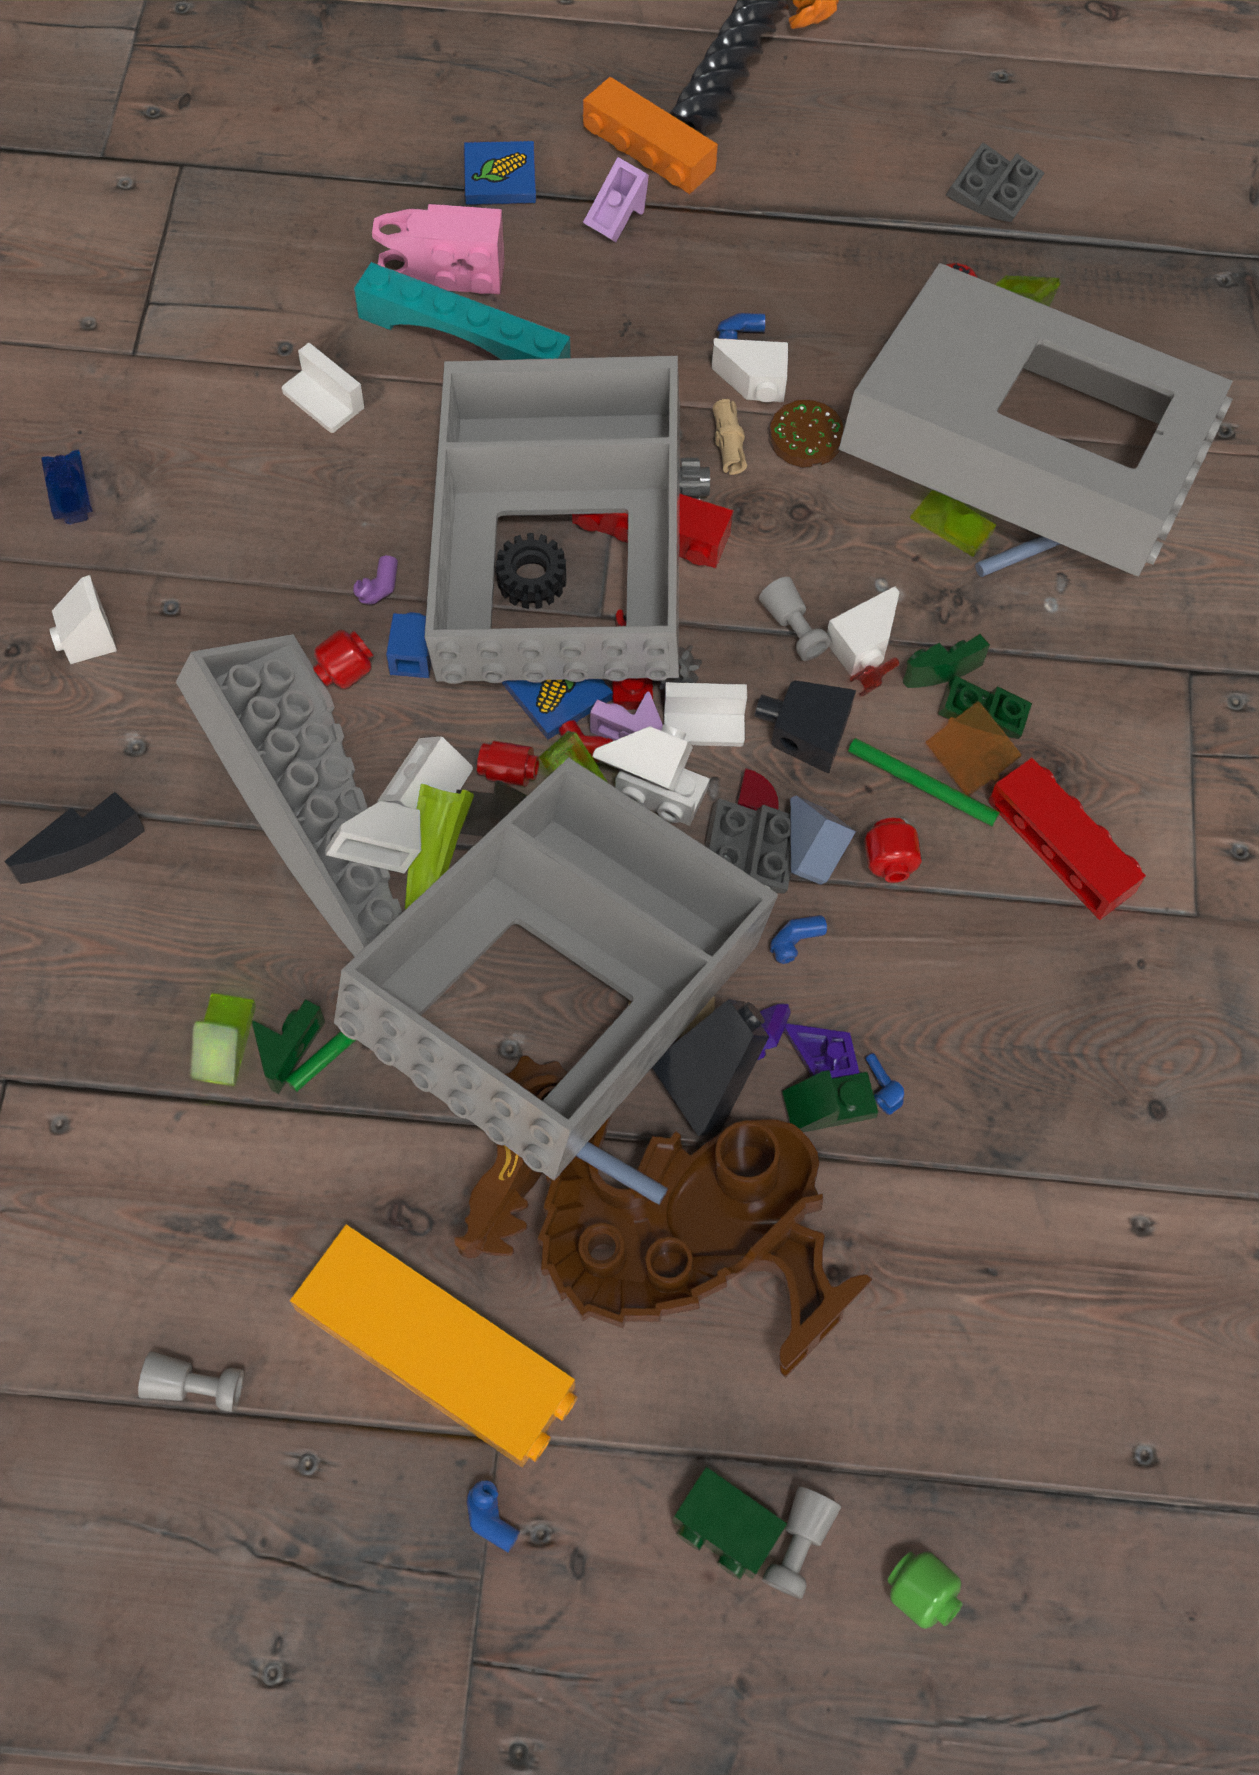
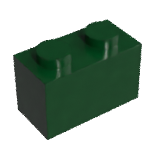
M707 1467L672 1520V1523L679 1527L676 1535L681 1540L698 1551L705 1545L720 1556L716 1561L717 1565L741 1580L744 1574L751 1579L754 1578L787 1526L786 1522Z

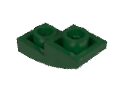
M978 634L968 642L965 640L957 642L949 651L940 642L928 650L922 648L908 659L902 683L907 688H920L949 682L955 675L962 677L983 665L990 644L981 634Z
M955 675L948 682L938 714L976 730L1019 739L1023 734L1032 703L998 686L991 692H988Z

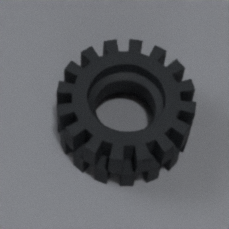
M527 533V540H522L521 535L514 536V545L508 540L503 544L504 551L499 549L496 560L498 588L501 589V595L505 599L510 596L511 604L516 606L520 600L524 609H529L530 603H535L536 609L543 608V600H546L548 605L554 603V595L557 597L562 595L563 587H566L567 582L566 559L563 549H558V543L552 539L547 544L546 535L540 534L539 540H534V533ZM526 564H539L546 568V573L538 578L527 579L519 576L517 569Z

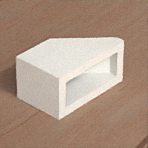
M714 338L712 369L746 400L784 402L788 365L787 342Z
M90 575L82 577L52 610L56 627L49 628L56 651L64 650L70 664L117 651L107 615Z
M896 587L829 620L827 634L832 640L829 647L851 676L862 670L871 671L883 662L899 597V591Z
M663 724L661 731L649 726L595 749L592 757L609 766L674 792L693 746L684 740L686 733Z
M379 801L341 824L327 845L325 855L405 873L421 851L420 810L397 803Z

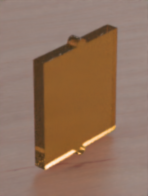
M979 701L956 719L950 718L947 726L926 741V744L967 796H971L990 780H998L999 773L1022 757V754Z

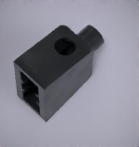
M795 680L790 683L784 701L761 694L754 717L775 723L771 742L774 748L823 772L830 773L852 710L856 690Z

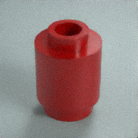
M494 740L491 744L483 743L481 745L477 759L478 775L486 776L487 781L527 787L530 780H536L540 758L534 755V749L531 746Z

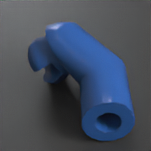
M737 313L718 324V339L738 340L737 332L764 333L765 314Z
M488 1480L478 1481L469 1490L466 1502L470 1527L475 1533L509 1553L520 1531L500 1519L497 1500L498 1489L496 1485Z

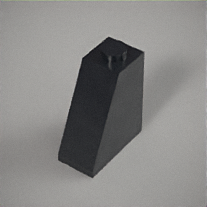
M728 999L669 1047L652 1067L698 1136H715L722 1130L769 1038V1035L762 1027V1024L765 1023L763 1016L750 1002L745 1003L744 1001Z

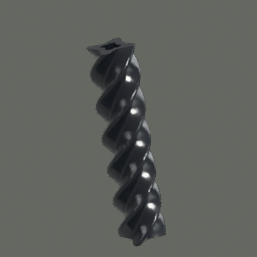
M737 0L731 15L723 23L718 36L709 46L704 59L695 69L690 82L681 92L675 107L669 114L706 136L707 126L722 123L720 104L736 99L733 88L734 80L750 76L747 68V58L763 54L760 37L767 32H776L777 29L774 24L773 15L780 10H789L790 6L787 1Z

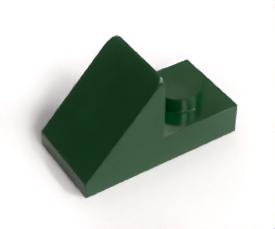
M306 999L299 1010L294 1009L288 1014L282 1026V1035L254 1020L252 1021L264 1076L271 1091L277 1094L280 1093L286 1084L285 1079L294 1072L326 1023L321 1008Z
M826 1070L783 1090L781 1093L788 1123L794 1124L803 1133L877 1118L879 1113L868 1072L832 1079L830 1070Z

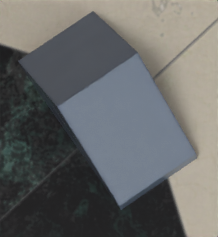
M796 795L790 798L791 873L822 885L828 881L856 831L826 808Z

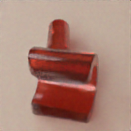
M893 657L879 667L866 666L852 675L850 681L852 682L855 679L861 681L864 691L859 693V695L865 696L881 686L882 677L899 666V660Z

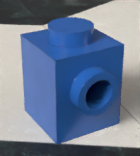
M415 612L407 614L393 613L386 653L390 675L430 678L432 663L425 640L426 616Z

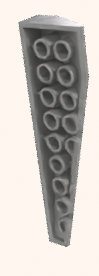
M294 634L191 652L176 680V684L269 840L316 908L353 956L356 957L402 914L398 899H393L388 885L391 877L387 869L325 855L327 845L341 824L368 809L362 789L356 787L352 776L355 772L351 757H346L342 745L345 737L341 725L335 724L332 715L335 707L331 695L313 670L311 662Z

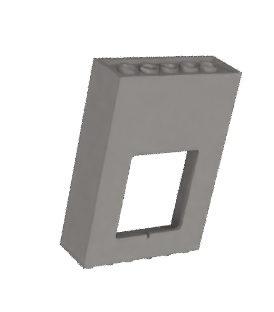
M939 263L855 389L839 450L1139 577L1146 562L1154 565L1164 544L1158 541L1157 538L1166 540L1219 430L1222 420L1233 398L1226 396L1233 381ZM1023 368L1158 423L1156 432L1138 467L1131 469L999 414V408Z
M678 356L444 361L425 624V640L436 681L458 684L464 681L500 683L505 680H527L536 683L544 680L563 679L580 682L585 679L623 681L627 678H649L660 681L667 678H679L680 399ZM626 513L628 515L626 626L492 629L497 520L500 516Z
M568 758L341 970L334 1024L338 1026L346 1037L358 1040L372 1050L381 1062L389 1066L393 1065L410 1077L419 1089L431 1092L445 1102L455 1115L467 1118L480 1127L493 1142L505 1145L522 1157L527 1166L532 1170L543 1172L552 1180H555L757 947L778 894ZM514 924L521 925L631 1001V1004L543 1101L421 1016Z

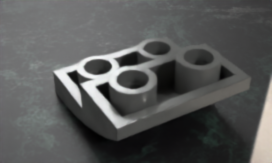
M982 142L946 195L977 213L994 219L1012 222L1045 173L1017 153L1010 162Z
M718 798L712 806L705 847L757 881L770 887L774 892L786 893L791 874V814L762 805L755 811Z

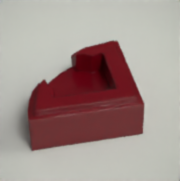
M745 768L738 805L755 811L762 805L778 810V796L772 784L756 771Z

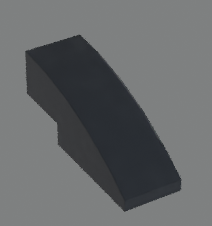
M114 792L83 818L71 807L4 862L20 884L47 880L74 872L123 848L145 832L137 813Z

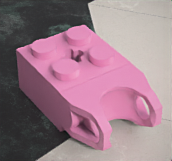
M428 204V210L406 209L386 213L374 218L372 228L373 239L390 248V250L379 254L378 265L385 267V264L391 260L404 262V266L401 269L394 271L447 291L479 294L501 293L504 269L502 209ZM387 224H393L398 226L401 232L386 235L380 232V229Z

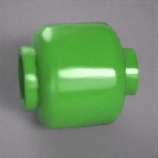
M909 1552L896 1565L888 1578V1583L892 1586L890 1600L922 1629L932 1627L938 1621L943 1626H947L963 1605V1602L957 1598L962 1585L960 1578L930 1552H922L918 1555Z

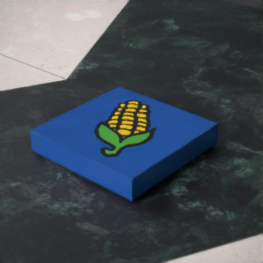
M534 141L464 142L466 204L536 203Z
M567 679L544 680L536 683L527 680H505L502 682V685L547 740L557 735L559 728L564 723L571 720L577 722L589 715L597 699L605 703L613 699V692L602 679H585L580 682H572Z

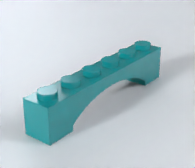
M372 262L354 287L358 317L389 330L398 324L417 325L440 330L467 340L501 360L571 358L570 336Z

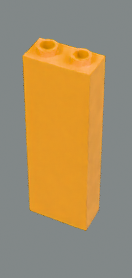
M347 1224L290 1300L298 1313L522 1468L529 1458L534 1462L539 1459L551 1440V1437L546 1434L547 1430L555 1418L563 1421L577 1401L578 1397L572 1393L575 1389L574 1378Z

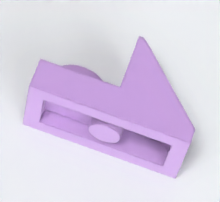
M617 157L583 223L617 242L633 210L640 215L644 212L649 175Z
M648 691L634 715L618 704H607L598 699L590 712V732L598 736L611 738L613 741L649 726L661 731L663 726L652 696Z

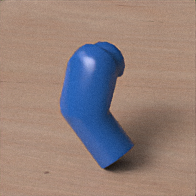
M822 915L790 920L771 940L770 951L775 954L776 961L781 964L792 962L798 955L794 945L801 939L824 936L827 932L825 918Z

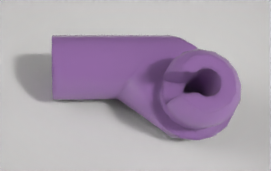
M392 556L380 557L376 578L372 580L363 578V581L358 580L354 584L353 592L361 603L372 605L393 593L398 560Z

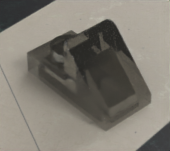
M500 780L495 781L494 793L469 791L474 794V798L460 834L484 837L522 802L527 795ZM457 789L456 793L461 794L462 790Z

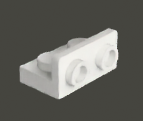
M684 768L673 792L626 772L619 771L616 777L615 788L647 809L657 812L664 820L672 823L681 822L690 826L709 788L710 779Z

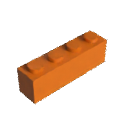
M612 77L606 79L583 99V126L688 194H691L716 171L717 143Z

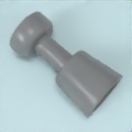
M782 577L773 581L761 592L759 601L780 625H791L799 637L796 651L803 661L818 657L830 646L832 640L823 629H812L803 617L806 612V606L790 577Z
M150 1351L145 1358L140 1374L138 1395L140 1399L183 1401L188 1392L216 1397V1406L220 1410L234 1413L241 1397L244 1371L237 1368H228L222 1372L220 1378L192 1373L191 1363Z
M798 1486L786 1526V1531L793 1535L782 1564H771L766 1569L762 1581L785 1594L802 1599L807 1582L804 1577L799 1575L809 1547L811 1544L815 1546L822 1544L841 1506L826 1496Z

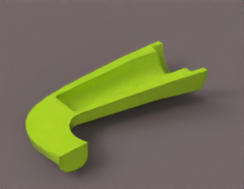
M426 784L420 785L416 809L420 810L421 851L408 868L405 910L448 871L460 831L474 798L473 793L462 789L461 794L440 790Z

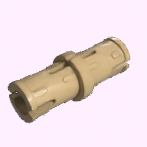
M722 399L717 401L712 408L717 430L714 438L716 445L721 451L723 471L725 473L729 471L730 475L742 473L747 468L743 451L745 435L744 430L738 423L736 403L734 401L730 403V399Z

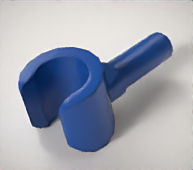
M873 1053L866 1057V1061L882 1087L874 1097L879 1107L886 1114L890 1115L903 1105L904 1088L896 1080L892 1081L887 1076L878 1058Z

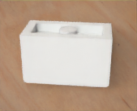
M308 343L298 350L302 371L282 386V392L326 430L334 433L364 409L361 384L312 344Z
M666 682L664 724L686 733L684 740L691 745L741 747L744 745L745 740L744 714L747 701V684Z
M442 736L419 738L377 802L397 803L416 809L421 784L458 793L472 772L473 767Z

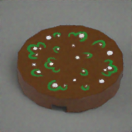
M795 400L783 405L774 414L770 424L769 437L773 444V450L778 457L788 464L806 468L822 462L821 465L826 464L839 453L844 427L837 412L826 404L814 400Z

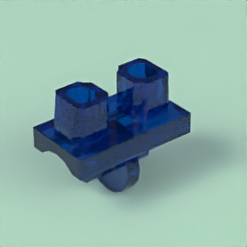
M74 450L65 456L41 457L51 513L54 520L64 518L66 524L87 521L89 519L88 513L93 512L80 450Z

